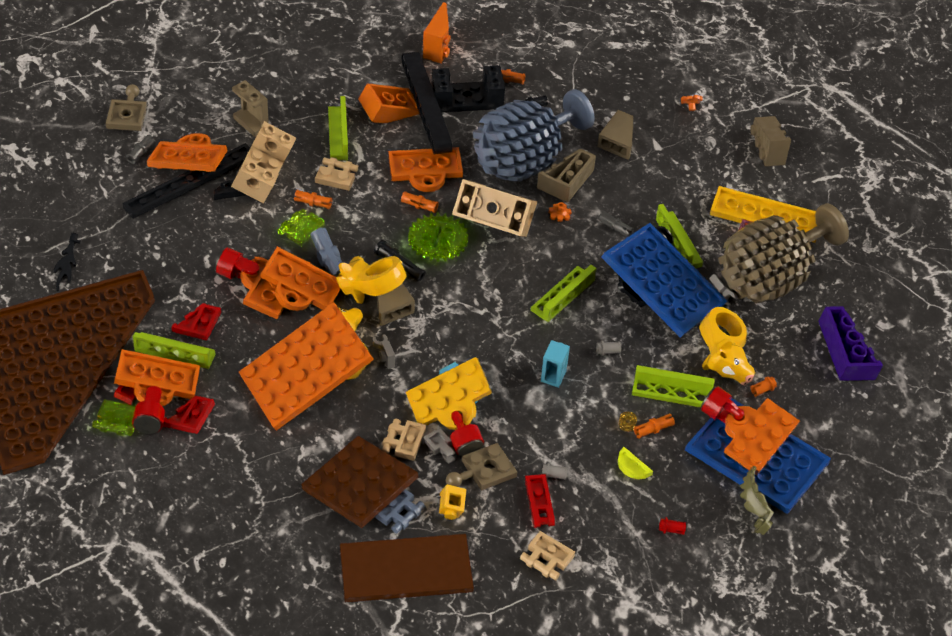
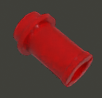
M668 517L660 519L659 531H662L663 534L666 532L685 534L686 522L668 520Z

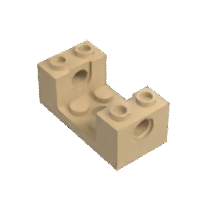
M264 121L231 187L264 203L277 180L278 173L296 137Z
M463 179L452 215L518 236L527 237L537 201ZM492 202L497 205V210L494 213H490L488 210V205Z

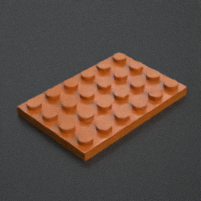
M333 302L241 369L239 374L269 422L277 431L373 361L374 358L338 306Z

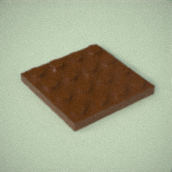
M357 436L303 482L301 486L303 491L363 528L419 477L418 472L360 436Z

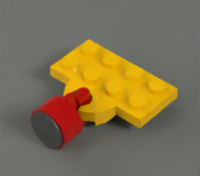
M477 357L406 391L417 423L427 426L439 420L444 427L449 430H455L450 435V439L456 454L463 456L483 447L484 440L479 427L470 422L473 418H476L475 401L492 394V391Z

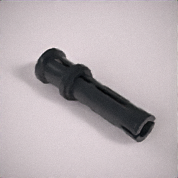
M381 240L375 246L374 254L380 255L383 258L396 256L402 261L405 272L412 275L418 281L424 278L425 270H422L400 255L399 250L388 246L386 241Z

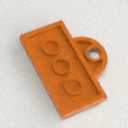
M194 133L180 138L177 142L160 141L146 162L148 167L157 169L168 168L173 170L215 172L227 153L226 145L211 144L209 136Z
M452 147V152L435 155L432 149L388 151L391 180H410L411 185L419 191L434 192L442 188L445 178L463 177L459 147Z
M278 246L260 275L261 278L276 285L275 295L278 302L283 307L293 311L304 310L310 304L324 310L334 302L341 290L335 276ZM286 297H293L295 302L288 301Z

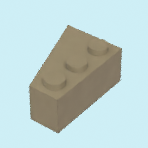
M775 116L755 117L750 128L751 135H754L755 146L759 149V157L763 160L764 166L785 165L791 143L790 137H785L786 131L780 129L781 124Z
M583 149L573 152L559 164L555 163L547 171L538 173L537 189L569 202L594 171L596 155Z

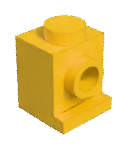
M447 484L440 492L439 513L444 514L446 519L454 520L459 518L464 512L466 489Z

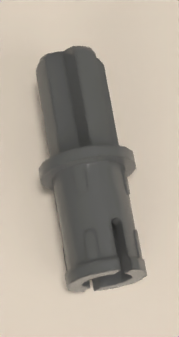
M150 134L140 143H136L131 152L126 155L128 162L135 164L142 155L147 153V149L155 142V139Z
M602 211L598 217V220L609 226L612 231L616 230L626 237L630 236L629 232H633V227L605 211Z

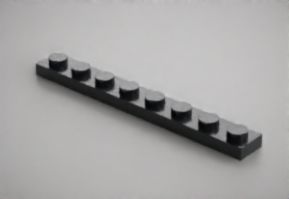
M245 143L228 151L215 172L189 170L122 203L123 209L134 219L241 166L250 147Z

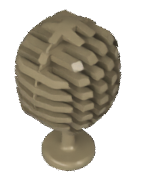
M829 203L819 206L815 213L817 227L807 232L804 229L799 231L796 228L799 225L795 220L786 223L782 220L784 218L779 216H771L745 225V227L727 238L723 247L726 248L725 254L718 257L720 265L723 264L724 267L721 274L726 279L727 286L730 290L734 289L736 291L738 299L747 297L754 303H763L787 295L808 279L811 272H807L808 266L816 262L814 254L809 256V250L813 248L810 242L822 236L830 244L836 246L847 242L849 229L842 213Z

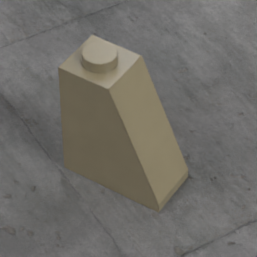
M617 110L600 132L597 147L629 160L632 149L633 116Z
M403 283L393 291L377 296L380 326L414 313L415 300Z

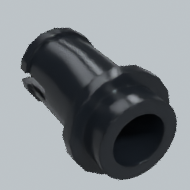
M546 95L525 99V101H535L541 106L548 105V102H544L548 100Z

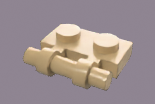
M324 157L322 164L328 165V167L320 166L315 177V183L349 191L355 179V173H350V171L357 172L359 165L352 164L350 161H338L337 158L333 157L330 159Z
M394 419L387 430V437L382 442V451L389 454L391 449H395V456L414 461L426 432V425L407 420L405 426H402L399 419ZM397 435H401L399 440L395 439Z
M539 531L528 545V550L533 553L528 555L523 552L520 560L524 561L526 566L531 569L534 567L542 572V575L546 578L550 577L556 581L560 573L554 570L555 567L564 571L575 557V551ZM541 557L549 563L545 565L538 561V559Z

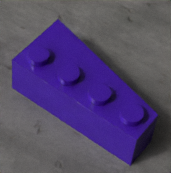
M843 306L825 307L818 322L839 380H876L883 364L873 356L875 354L871 347H867L864 342V336L855 329V323Z

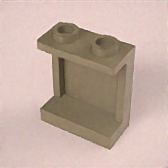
M244 80L232 87V91L241 98V109L233 113V119L256 137L264 121L269 123L268 101L264 95Z

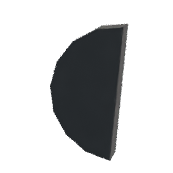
M234 180L222 182L214 190V200L245 196L246 194L231 187Z

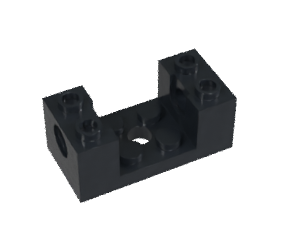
M500 65L483 66L482 82L450 83L449 68L432 69L431 85L441 113L495 110L504 105L505 86Z

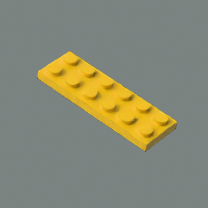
M722 186L718 187L710 210L711 216L745 225L771 216H779L784 218L782 220L786 223L795 220L799 225L796 227L799 231L804 229L807 232L817 227L815 220L816 211Z

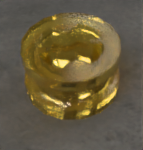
M623 412L619 418L620 429L626 432L633 431L637 425V416L633 412Z

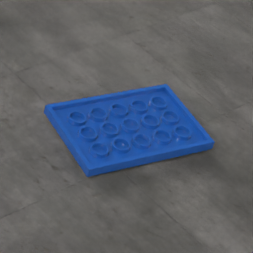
M648 223L604 252L601 257L680 338L698 326L713 308L723 307L728 302L651 223Z
M731 399V401H733L737 406H744L736 400ZM710 418L686 445L685 451L741 485L744 483L743 477L747 476L749 470L724 453L725 448L733 438L725 432L724 422L719 419L714 420ZM790 434L757 476L755 475L758 491L765 496L768 503L788 514L828 466L831 458Z

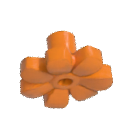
M699 95L681 97V104H688L689 111H695V104L703 101V97Z
M559 202L550 207L548 213L551 220L557 219L558 222H563V219L565 221L570 220L572 211L567 209L566 204Z

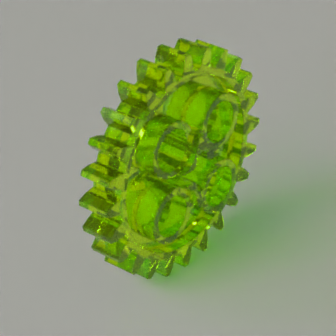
M437 212L436 216H433L432 213H430L429 217L423 215V219L417 218V222H412V227H409V246H412V251L416 250V255L423 254L422 259L428 256L429 261L436 258L437 262H439L440 258H443L446 262L447 257L453 260L454 254L460 256V251L464 252L465 247H467V228H464V223H460V219L453 220V215L448 218L447 213L443 216H440L439 212Z

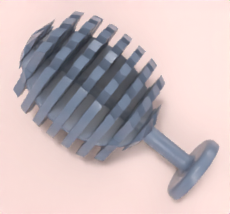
M577 89L568 91L563 97L564 112L553 116L554 114L550 107H542L535 101L523 100L508 102L488 112L478 122L484 123V125H480L478 130L473 131V138L479 140L474 143L479 164L482 165L485 173L494 174L497 178L510 181H522L538 174L540 171H544L557 159L552 158V156H556L558 151L562 150V143L557 141L561 139L559 125L569 121L579 130H587L593 126L595 116L589 99Z

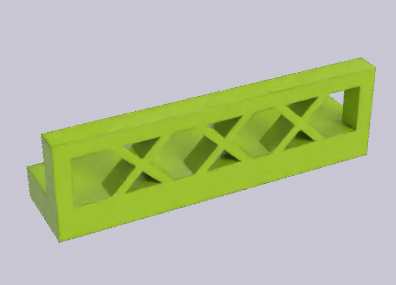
M340 96V106H328L330 158L348 160L346 97Z
M664 204L658 205L656 221L659 226H663L670 231L674 239L672 245L695 269L703 267V260L673 211L668 212Z
M589 265L584 270L577 266L531 306V311L549 322L595 281L597 268ZM540 306H544L543 311L539 309Z
M135 332L133 335L135 352L200 365L201 368L209 369L216 355L214 349L143 332Z
M637 365L632 395L701 407L703 401L698 400L696 396H707L714 387L715 379ZM637 384L646 385L649 389L645 391L638 390ZM657 389H666L668 393L660 394ZM679 391L685 392L687 396L684 398L679 397L676 393Z

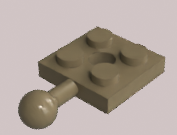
M134 84L127 86V100H111L105 123L106 129L142 131L147 102L134 101V98L140 92L138 86Z
M495 443L463 455L462 462L467 471L460 474L457 472L449 473L446 476V484L459 487L462 481L473 477L482 491L516 478L518 472L500 445ZM491 464L495 468L490 469L485 467L484 465Z

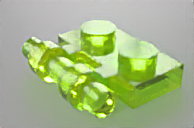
M301 209L293 213L288 221L285 220L281 227L277 229V232L280 235L287 232L288 239L302 246L311 238V232L325 226V220L312 212L305 216L307 214L306 210Z
M104 399L97 414L98 420L93 421L92 428H97L105 433L107 431L115 432L119 436H132L134 429L129 427H133L132 419L135 406Z

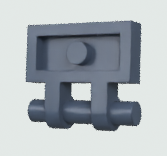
M405 489L378 513L375 518L386 526L391 521L395 522L396 524L391 529L397 534L400 530H405L409 526V522L421 514V510L425 505L421 501L416 505L413 504L414 495ZM404 509L408 511L404 516L400 515Z

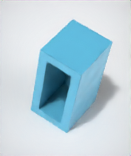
M551 340L543 357L541 382L559 388L567 371L570 346Z

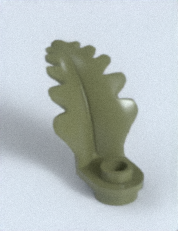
M753 466L747 472V476L743 477L744 483L740 487L744 491L740 496L746 500L744 503L745 509L759 517L754 523L756 527L754 532L764 535L773 524L770 518L774 512L769 508L765 496L758 491V485L755 482L757 467Z

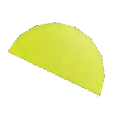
M625 447L620 450L617 462L623 474L634 479H646L652 476L653 470Z

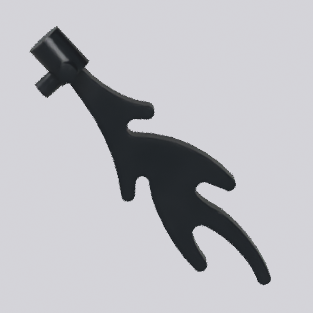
M71 233L69 245L62 251V255L66 256L61 258L54 267V273L61 269L56 282V291H59V285L64 276H67L68 284L71 282L72 272L70 264L76 266L73 253L76 243H81V240H77V233Z

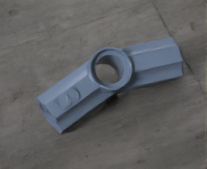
M318 228L310 234L317 250L318 261L322 267H326L329 274L337 277L340 274L339 264L342 263L339 250L332 244L326 228Z

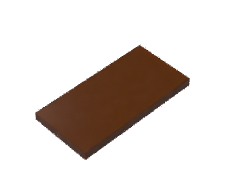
M466 534L340 543L345 603L469 593L474 590Z

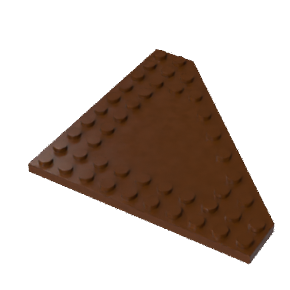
M143 270L0 309V466L3 475L45 463L154 304L155 298Z

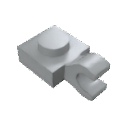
M713 274L709 278L713 283L712 286L719 293H722L727 301L730 296L736 300L738 299L737 294L732 292V289H729L726 284L727 282L722 277Z
M383 334V341L381 342L377 341L376 337H373V346L381 350L379 351L381 362H385L387 369L394 368L395 353L387 336Z
M441 428L423 437L424 443L435 455L441 452L448 464L455 460L452 456L455 452L450 447L452 446L451 439Z

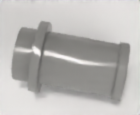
M602 340L600 343H596V352L601 356L613 353L621 354V342H604Z
M547 463V465L543 464L542 474H546V479L551 477L566 480L568 467L553 466L550 463Z

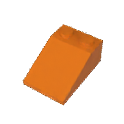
M445 2L442 3L423 33V58L442 63L450 52V48H448L450 42L447 4Z
M367 83L358 98L370 120L374 123H390L419 114L413 94L409 88Z

